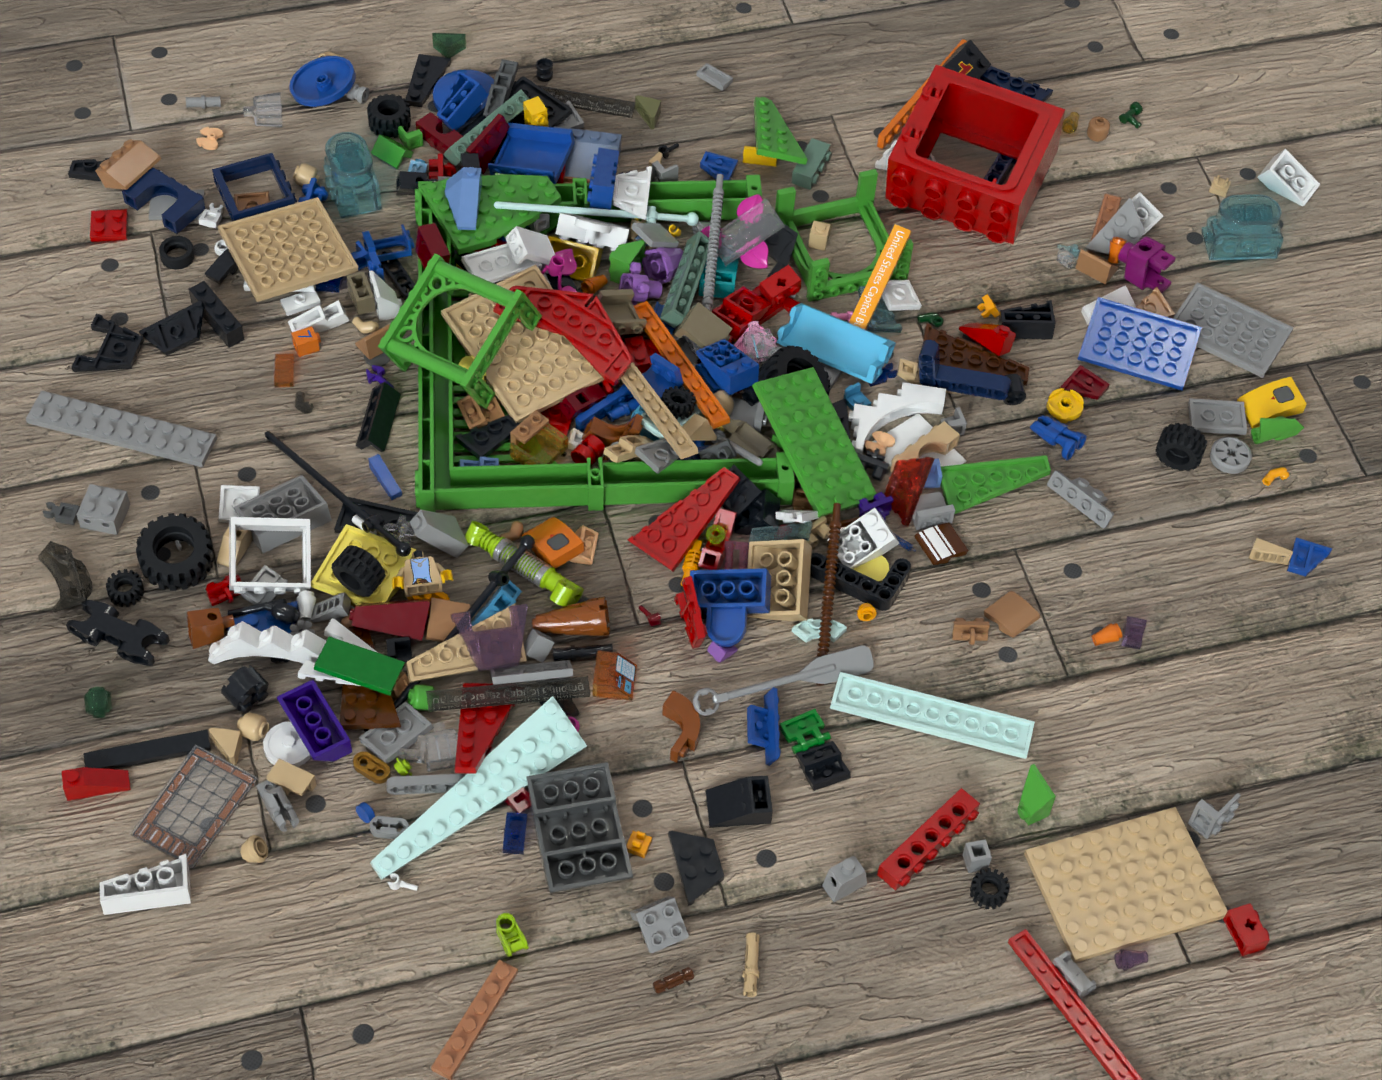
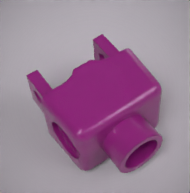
M1145 236L1136 244L1127 242L1122 247L1118 259L1126 264L1124 278L1141 290H1144L1146 287L1154 290L1158 287L1161 293L1171 286V281L1160 275L1161 269L1165 271L1176 259V257L1165 252V245Z

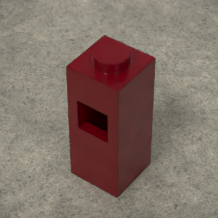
M598 383L584 387L566 396L558 405V408L570 421L581 412L590 409L595 403L602 401L606 397V393Z

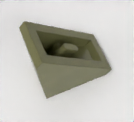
M639 95L635 96V109L650 129H654L661 113V100Z

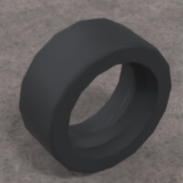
M183 236L166 238L159 247L161 261L164 266L170 269L186 268L192 264L195 258L193 244ZM175 248L187 250L180 257H170L167 255L169 251Z

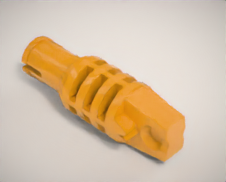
M696 540L693 548L685 556L682 566L684 572L682 581L685 577L690 576V570H700L698 564L702 552L700 551L701 540Z

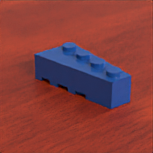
M599 147L598 154H594L593 164L596 167L592 166L591 177H594V179L590 178L589 189H592V191H588L587 202H590V208L611 210L619 157L618 150Z

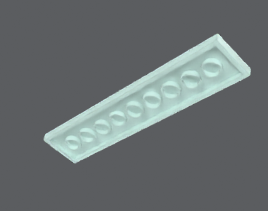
M843 672L839 674L830 709L1023 759L1027 758L1035 723L1023 718Z

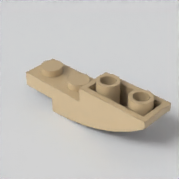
M641 435L620 437L618 444L605 447L603 454L615 463L633 458L643 461L635 454V449L638 446L653 442V440Z

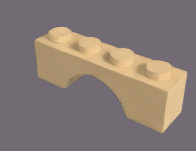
M945 421L940 425H935L928 434L922 435L915 444H910L903 453L893 457L890 471L907 485L919 475L921 469L919 458L922 455L931 452L946 455L958 445L960 434Z

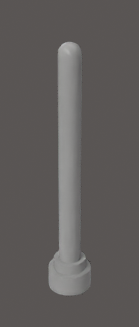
M717 428L713 429L717 439L712 440V443L715 444L727 439L723 431ZM730 441L732 448L737 454L757 466L763 464L762 459Z

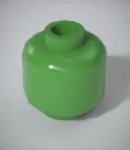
M417 684L408 693V704L417 711H431L433 709V700H439V694L435 693L434 687L430 685ZM434 700V705H437L438 701Z

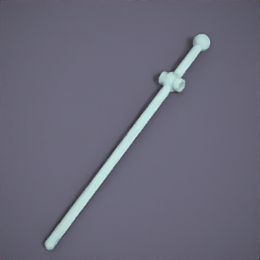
M500 201L494 203V207L497 209L641 219L623 210ZM648 206L645 221L646 223H656V220L686 222L688 225L694 226L698 223L699 217L694 212H690L687 215L658 213L655 206Z

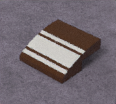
M949 522L930 527L914 536L933 565L948 563L951 558L965 556L969 551Z

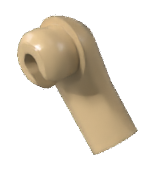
M355 317L352 320V323L363 334L379 330L377 322H363L359 317Z

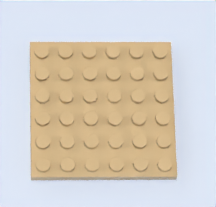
M318 197L218 226L221 237L257 302L359 272L357 263Z

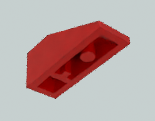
M968 323L959 327L961 332L998 356L1010 352L1016 333L1012 332L1009 327L1003 325Z
M81 767L62 771L63 790L67 801L131 790L128 770Z

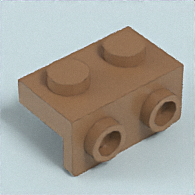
M535 410L510 432L511 446L517 450L522 444L527 443L549 423V419Z

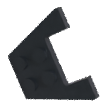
M769 213L757 224L751 225V227L739 233L735 238L726 242L725 247L738 255L748 241L751 242L755 239L763 240L768 246V256L777 262L767 276L770 277L788 265L798 233Z
M96 313L91 329L107 333L97 357L77 355L72 365V371L132 369L144 342L143 336L126 327L122 328L116 325L114 321H108L102 315Z

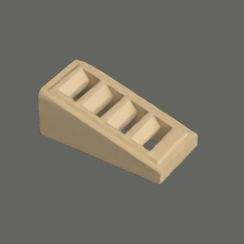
M1256 538L1249 559L1288 565L1293 551Z

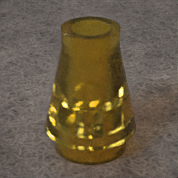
M1071 112L1063 120V132L1071 134L1077 130L1079 119L1077 112Z

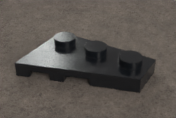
M506 415L488 422V425L478 429L476 427L464 435L461 433L455 435V440L478 459L480 457H488L511 439L510 432L520 423H516L510 415Z

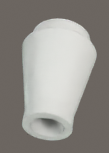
M301 591L299 596H297L300 619L303 621H311L316 597L311 591Z

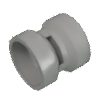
M354 83L347 92V98L351 100L356 99L359 103L364 104L369 97V88L359 87L358 84Z

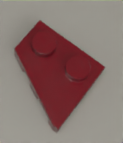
M1080 365L1059 389L1064 388V391H1070L1071 389L1078 392L1082 397L1099 400L1109 389L1110 384Z

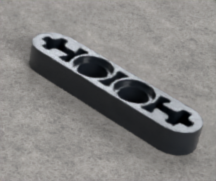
M383 249L378 252V255L392 253V251ZM398 259L380 262L381 268H383L399 294L406 301L409 295L407 289L410 292L414 288L415 283ZM393 267L398 268V270L395 272H392L389 269ZM400 279L406 280V282L403 284L398 283L397 281Z

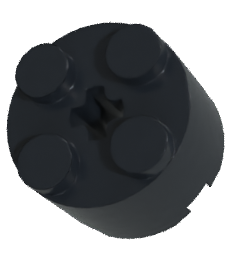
M249 665V668L243 666L235 671L227 679L230 682L227 687L223 685L221 689V694L238 711L246 714L252 709L254 703L257 701L262 702L267 698L269 684Z

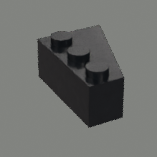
M1052 300L1046 301V304L1042 305L1034 303L1031 304V307L1027 308L1019 306L1000 310L998 325L1007 326L1012 332L1016 333L1015 339H1053L1056 324Z

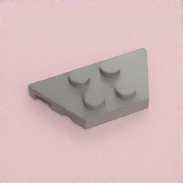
M1131 198L1125 202L1085 247L1086 250L1109 255L1110 240L1113 237H1120L1127 240L1126 243L1131 242L1135 244L1143 236L1145 230Z

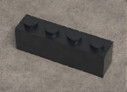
M205 281L189 288L191 303L194 304L200 300L204 303L203 318L228 348L244 340L242 325Z

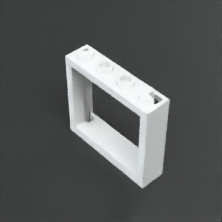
M230 518V591L239 594L246 593V591H254L256 594H264L266 591H274L275 594L294 592V594L299 595L301 591L310 590V519ZM236 530L302 532V583L236 582Z

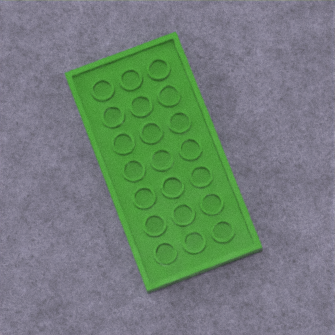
M814 367L755 382L752 385L813 511H818L819 518L833 514L834 503H840L842 511L858 506L859 500L867 498L869 502L873 501V497L877 493Z

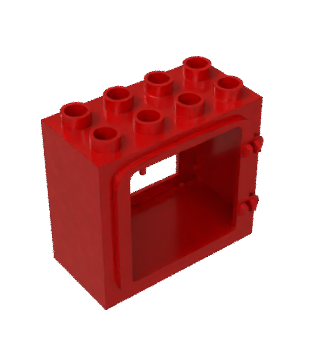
M935 65L888 158L885 199H888L892 205L898 208H906L908 206L919 210L928 219L938 220L941 218L952 222L961 231L969 232L974 230L985 234L994 243L1007 242L1014 244L1058 151L1065 109ZM943 133L1016 159L1017 162L1007 183L999 185L996 184L997 179L995 178L990 182L929 160L928 158L940 134Z

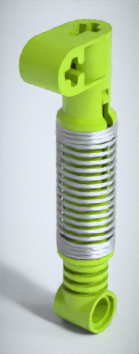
M477 521L471 522L464 536L469 544L484 549L490 553L493 559L501 564L503 563V565L519 548L516 543L505 537H498L490 532L487 526ZM527 550L512 567L514 569H511L536 586L551 591L550 600L560 606L566 607L567 605L576 604L583 595L584 589L557 573L554 567L535 557V555H532Z

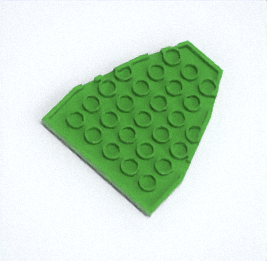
M512 174L482 176L476 230H458L452 210L449 207L448 199L445 196L446 181L449 178L420 186L421 194L459 255L493 246L497 243L498 238L502 236L506 238L516 226L524 228L540 218L542 213L538 211L497 209L494 207L495 202L555 206L561 202V195L548 176Z

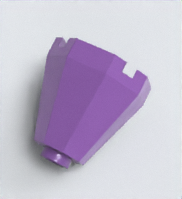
M668 247L646 250V257L642 259L645 275L649 279L652 278L655 281H660L661 284L671 281L676 274L683 250L681 248Z

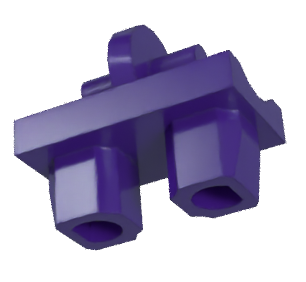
M883 492L874 495L873 503H869L867 498L859 500V517L876 508L886 521L885 516L890 515L892 510L891 503L893 498L891 496L886 497Z

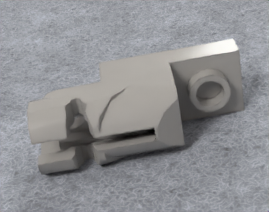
M268 780L256 785L273 822L275 821L278 828L286 832V820H289L292 827L295 828L299 823V818L283 788Z

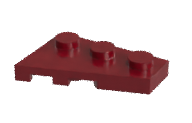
M499 113L465 150L467 153H478L481 174L483 175L488 168V163L491 162L510 127L504 116Z

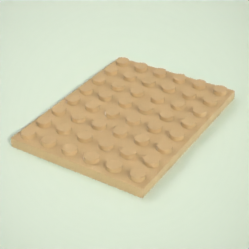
M537 265L497 283V285L508 290L512 286L553 289ZM477 294L441 310V315L468 355H474V357L477 356L500 315L493 312V307L497 303ZM518 321L515 322L487 369L486 376H484L497 398L516 423L523 422L535 410L540 413L562 402L566 396L575 391L605 380L565 336L537 327L531 331Z
M1176 807L1030 848L1024 852L1067 950L1072 953L1070 956L1075 963L1223 919L1227 913V909Z

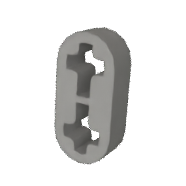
M376 816L370 821V832L374 837L396 839L409 827L408 822L402 818ZM378 824H382L380 830L376 829ZM399 826H403L401 832H397Z

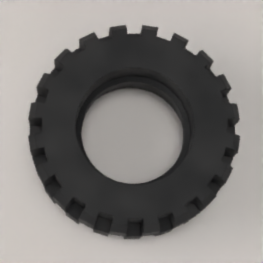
M782 347L760 367L758 376L760 381L814 367L827 395L829 396L830 380H828V372L824 370L825 366L818 361L819 358L817 356H813L809 350H803L802 347Z
M169 513L167 517H163V515L157 517L158 520L155 522L151 520L147 524L148 528L144 527L140 532L141 536L138 537L136 542V554L144 577L149 578V582L153 585L158 583L160 589L165 590L168 587L170 591H177V588L186 590L189 585L194 587L199 584V579L204 580L207 576L206 571L210 572L212 562L214 561L212 540L209 531L205 529V525L202 522L197 523V519L192 516L187 518L186 514L182 513L179 516ZM172 541H184L194 547L192 554L186 560L179 563H166L157 558V553L161 547Z

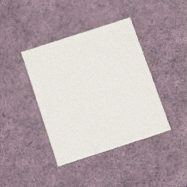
M917 413L888 431L887 433L895 438V445L885 449L884 461L889 463L891 467V461L895 455L903 453L907 446L915 444L922 435L928 434L933 427ZM952 449L946 455L931 452L919 458V460L939 458L940 466L960 465L967 462L955 449ZM919 475L908 483L916 493L924 489L921 488Z

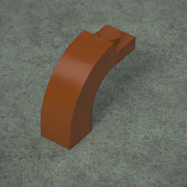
M636 413L624 425L608 424L593 417L585 427L582 440L592 434L598 437L605 447H608L614 442H619L620 437L639 435L643 427L641 424L643 416Z
M673 690L663 704L662 715L676 722L682 730L681 735L670 752V760L678 763L681 757L684 758L689 749L695 751L700 735V718L692 702Z

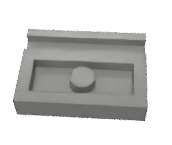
M264 565L251 582L288 583V580L283 579L281 575ZM246 591V593L241 594L243 598L254 605L274 601L279 595L275 594L274 591H266L264 594Z

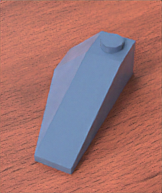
M463 167L446 181L445 196L448 199L449 207L452 210L458 230H476L482 188L481 168Z

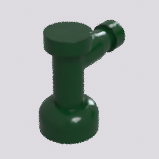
M1133 102L1129 107L1130 110L1125 114H1121L1119 120L1123 124L1129 122L1138 129L1142 124L1133 115L1141 114L1143 108L1138 102Z

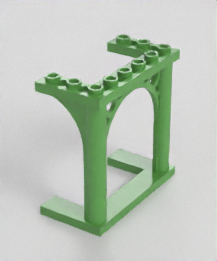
M876 169L859 172L856 197L794 210L796 196L794 187L777 190L774 217L798 233L791 255L807 287L806 297L808 302L865 289L881 255L880 252H882L889 237L873 205L878 177ZM860 213L876 246V256L868 267L855 273L838 274L829 271L830 262L828 258L815 261L811 259L796 226L810 224L814 220L823 221ZM911 239L907 241L890 280L908 279L914 245Z
M434 253L433 257L428 261L427 267L419 276L416 285L409 292L405 303L400 307L394 321L391 322L388 331L381 338L378 347L400 370L406 372L411 363L421 366L460 384L480 407L487 409L495 392L482 379L517 319L519 318L527 329L533 331L542 315L523 291L518 289L515 292L448 264L440 255ZM436 282L441 286L439 289L434 288ZM456 289H463L505 307L469 369L429 352L422 346L418 338V320L423 309L434 297L443 292L453 295ZM406 331H412L410 337L402 339Z

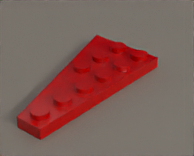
M723 467L707 479L706 483L698 489L691 491L690 495L683 500H679L659 515L654 522L648 526L646 525L641 529L642 531L627 540L674 572L741 480L740 477Z

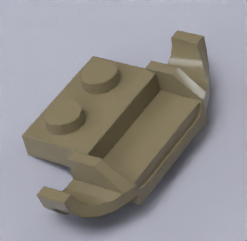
M730 419V423L722 426L731 434L730 441L759 458H776L778 450L775 444L747 422ZM737 454V456L734 457L733 459H746V458H744V457H742L741 455Z

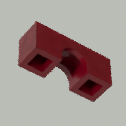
M431 112L416 121V130L420 129L423 133V140L440 153L444 154L449 147L463 137L456 130L442 134V120Z

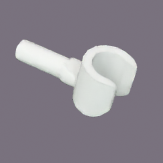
M395 873L390 874V878L395 882H387L392 890H397L400 887L415 891L418 889L417 885L401 881Z

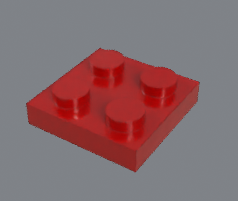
M127 209L91 211V242L127 240Z

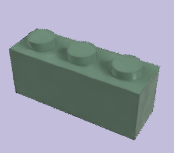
M811 138L804 151L808 159L806 165L797 163L792 174V184L811 190L813 184H817L820 172L823 173L826 161L829 162L831 158V144Z

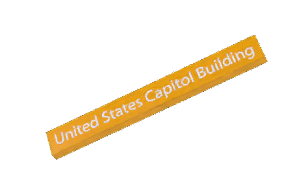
M896 224L894 225L849 323L865 330L867 329L912 233L911 230Z

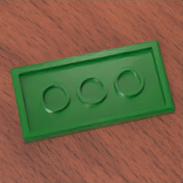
M329 636L314 665V670L390 696L404 668L405 662Z

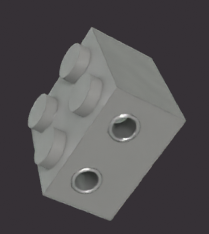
M90 484L77 512L80 528L118 535L130 507L127 491Z

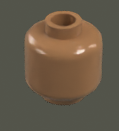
M1100 116L1092 118L1087 128L1088 137L1096 142L1105 140L1110 130L1109 121Z

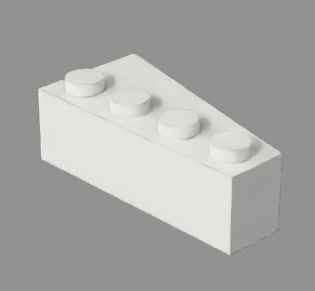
M186 854L180 855L179 859L170 862L169 860L160 862V865L147 869V867L139 869V872L132 875L124 874L100 882V902L104 915L191 903L190 872Z

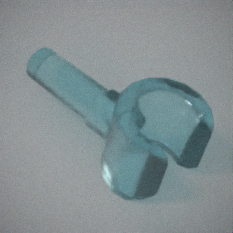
M1072 244L1071 246L1057 245V248L1069 251L1071 257H1079L1080 250L1077 244Z

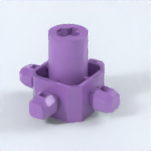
M632 262L630 265L631 274H622L619 289L633 290L634 296L631 301L633 306L637 305V302H645L647 298H660L662 294L661 282L649 280L647 275H640L641 263Z

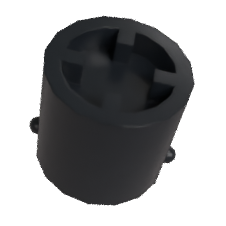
M1018 374L1005 375L1010 378L1011 386L1007 398L1003 400L1006 405L1022 403L1026 399L1023 385L1024 380Z

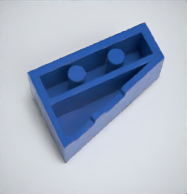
M459 70L456 74L458 77L455 83L450 86L451 91L448 97H445L437 113L438 118L451 130H457L464 125L489 95L480 83Z

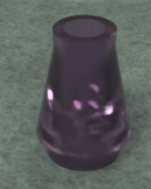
M1121 949L1115 953V964L1118 969L1126 971L1140 964L1147 963L1148 954L1145 950Z

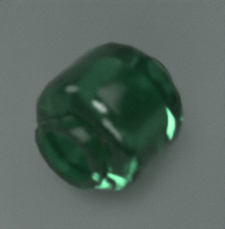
M104 687L90 688L89 692L84 695L85 711L93 715V718H103L106 716V713L112 710L111 693L105 690Z

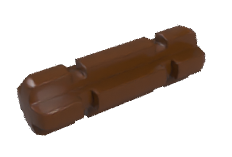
M690 967L681 970V973L678 971L664 977L663 981L660 979L653 982L654 991L660 994L665 992L666 988L669 990L683 984L684 980L687 982L694 979L693 971Z

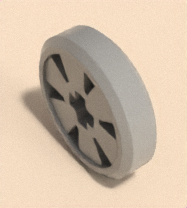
M1223 437L1216 440L1212 445L1210 459L1217 469L1225 473L1237 474L1248 468L1252 459V452L1249 446L1242 440L1234 437Z

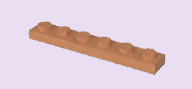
M498 960L433 1063L432 1071L449 1080L453 1078L518 974L517 968Z

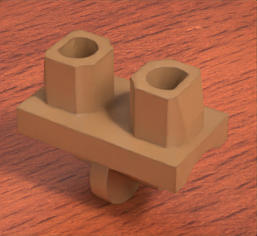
M956 618L953 624L952 640H969V645H974L975 641H988L990 624L985 622L983 618H976L973 621Z

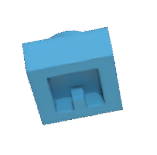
M415 159V161H410L408 172L426 173L428 171V164L424 160Z
M859 382L848 386L844 392L843 399H846L847 406L852 411L854 410V404L867 406L872 404L860 391L861 384Z

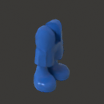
M1041 415L1030 426L1034 433L1050 445L1055 446L1059 444L1062 447V457L1065 460L1071 459L1075 449L1080 450L1087 438L1085 434L1069 430L1067 425L1055 421L1049 416Z

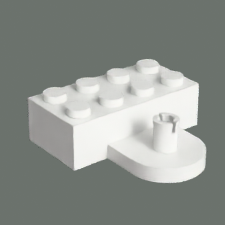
M560 213L555 234L559 235L560 239L569 240L574 238L577 243L586 244L589 242L594 247L603 249L605 246L611 247V251H615L618 245L628 242L631 228L579 215Z

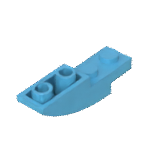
M510 580L507 585L500 586L466 629L516 603L515 600L522 591Z

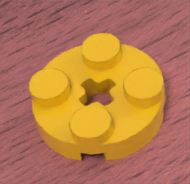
M1060 388L1050 394L1046 408L1059 422L1067 423L1081 416L1084 400L1078 392L1071 389L1070 391H1064V388ZM1062 403L1069 404V406L1065 407L1062 405Z

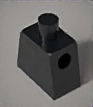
M400 171L396 177V195H415V189H418L416 182L432 181L433 183L437 182V179H427V173Z

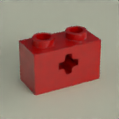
M790 265L760 282V292L767 301L772 303V307L776 304H781L787 297L797 294L801 289V279Z
M1251 903L1227 911L1223 921L1242 956L1266 948L1270 940L1269 933L1266 928H1263L1259 914L1253 909Z

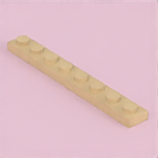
M631 363L629 369L621 377L628 390L680 459L698 454V447L635 364Z

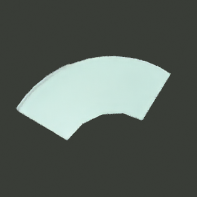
M807 619L792 627V632L807 643L812 639L821 637L819 636L821 632L819 628L822 627L820 625L822 620ZM832 620L830 621L832 626L829 632L831 636L828 638H830V641L835 642L847 631V627L840 622Z

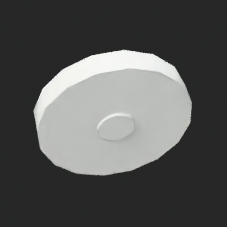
M282 722L267 732L263 741L264 754L273 765H275L278 759H281L299 767L311 758L291 722Z

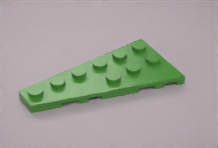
M1047 455L941 466V487L946 505L953 504L955 508L954 514H957L1050 475L1051 468Z

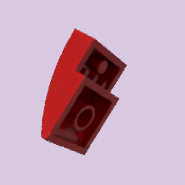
M743 286L725 297L723 303L713 309L712 313L732 328L729 335L734 336L738 340L753 321L757 323L766 314L772 303Z

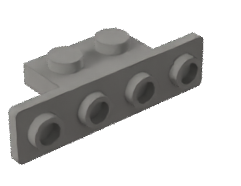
M1058 470L1054 471L1047 486L1100 527L1106 528L1114 513L1104 506L1108 498L1104 496L1103 492L1094 489L1084 478L1079 477L1070 480Z

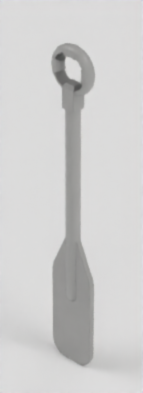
M857 646L817 657L798 673L720 694H717L713 689L702 688L695 693L693 706L699 714L709 716L717 711L720 702L796 681L827 684L838 681L840 672L855 676L868 673L874 666L872 654L867 646ZM708 692L713 695L712 701L715 705L713 709L708 708L702 711L698 697L699 695H708Z

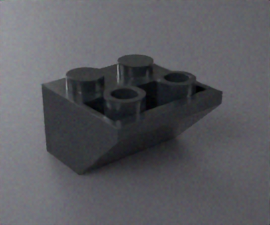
M767 489L762 490L763 494L735 520L734 533L764 537L778 531L779 520L776 519V511H780L781 500Z

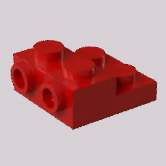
M643 336L625 338L624 344L632 356V363L635 364L641 374L651 367L650 356L657 353L663 357L651 339L643 340Z

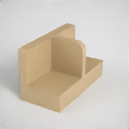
M278 759L267 775V780L283 787L286 795L293 792L303 796L307 789L313 791L316 787L315 775L281 759Z

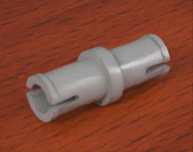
M201 95V97H186V108L202 107V109H205V107H221L220 96L205 97V95Z

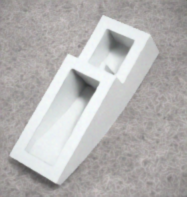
M338 300L323 309L318 305L291 319L288 323L292 332L312 326L315 333H319L348 322L349 318Z

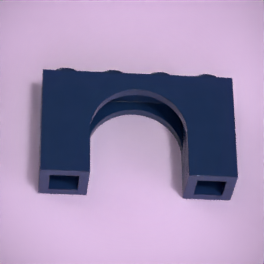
M153 167L127 190H122L124 202L137 211L156 196L169 195L176 198V202L161 214L164 227L176 234L181 232L206 209L204 198L201 194L195 193L186 185L180 184L174 178L168 177L161 170Z

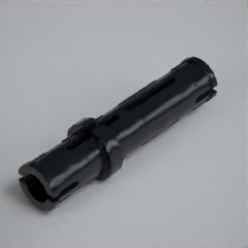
M612 643L582 647L570 645L567 648H553V661H576V659L613 656Z

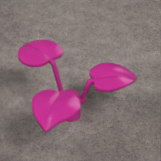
M760 195L744 199L737 208V216L741 221H746L745 226L747 229L749 228V223L757 224L763 217L764 203ZM710 226L705 227L701 231L708 238L710 237ZM720 228V233H719V234H720V236H719V239H720V240L718 241V242H719L718 251H719V250L721 249V247H722V239H727V240H732V239H733V238H731V237H728V236H725V235H721V228ZM760 239L748 241L744 246L745 248L740 252L742 262L752 268H768L769 251L767 244Z
M571 248L555 253L556 255L552 256L549 265H545L541 273L544 274L548 271L551 276H558L559 290L577 292L571 286L563 288L561 286L562 275H571L576 271L577 265L573 256V250Z

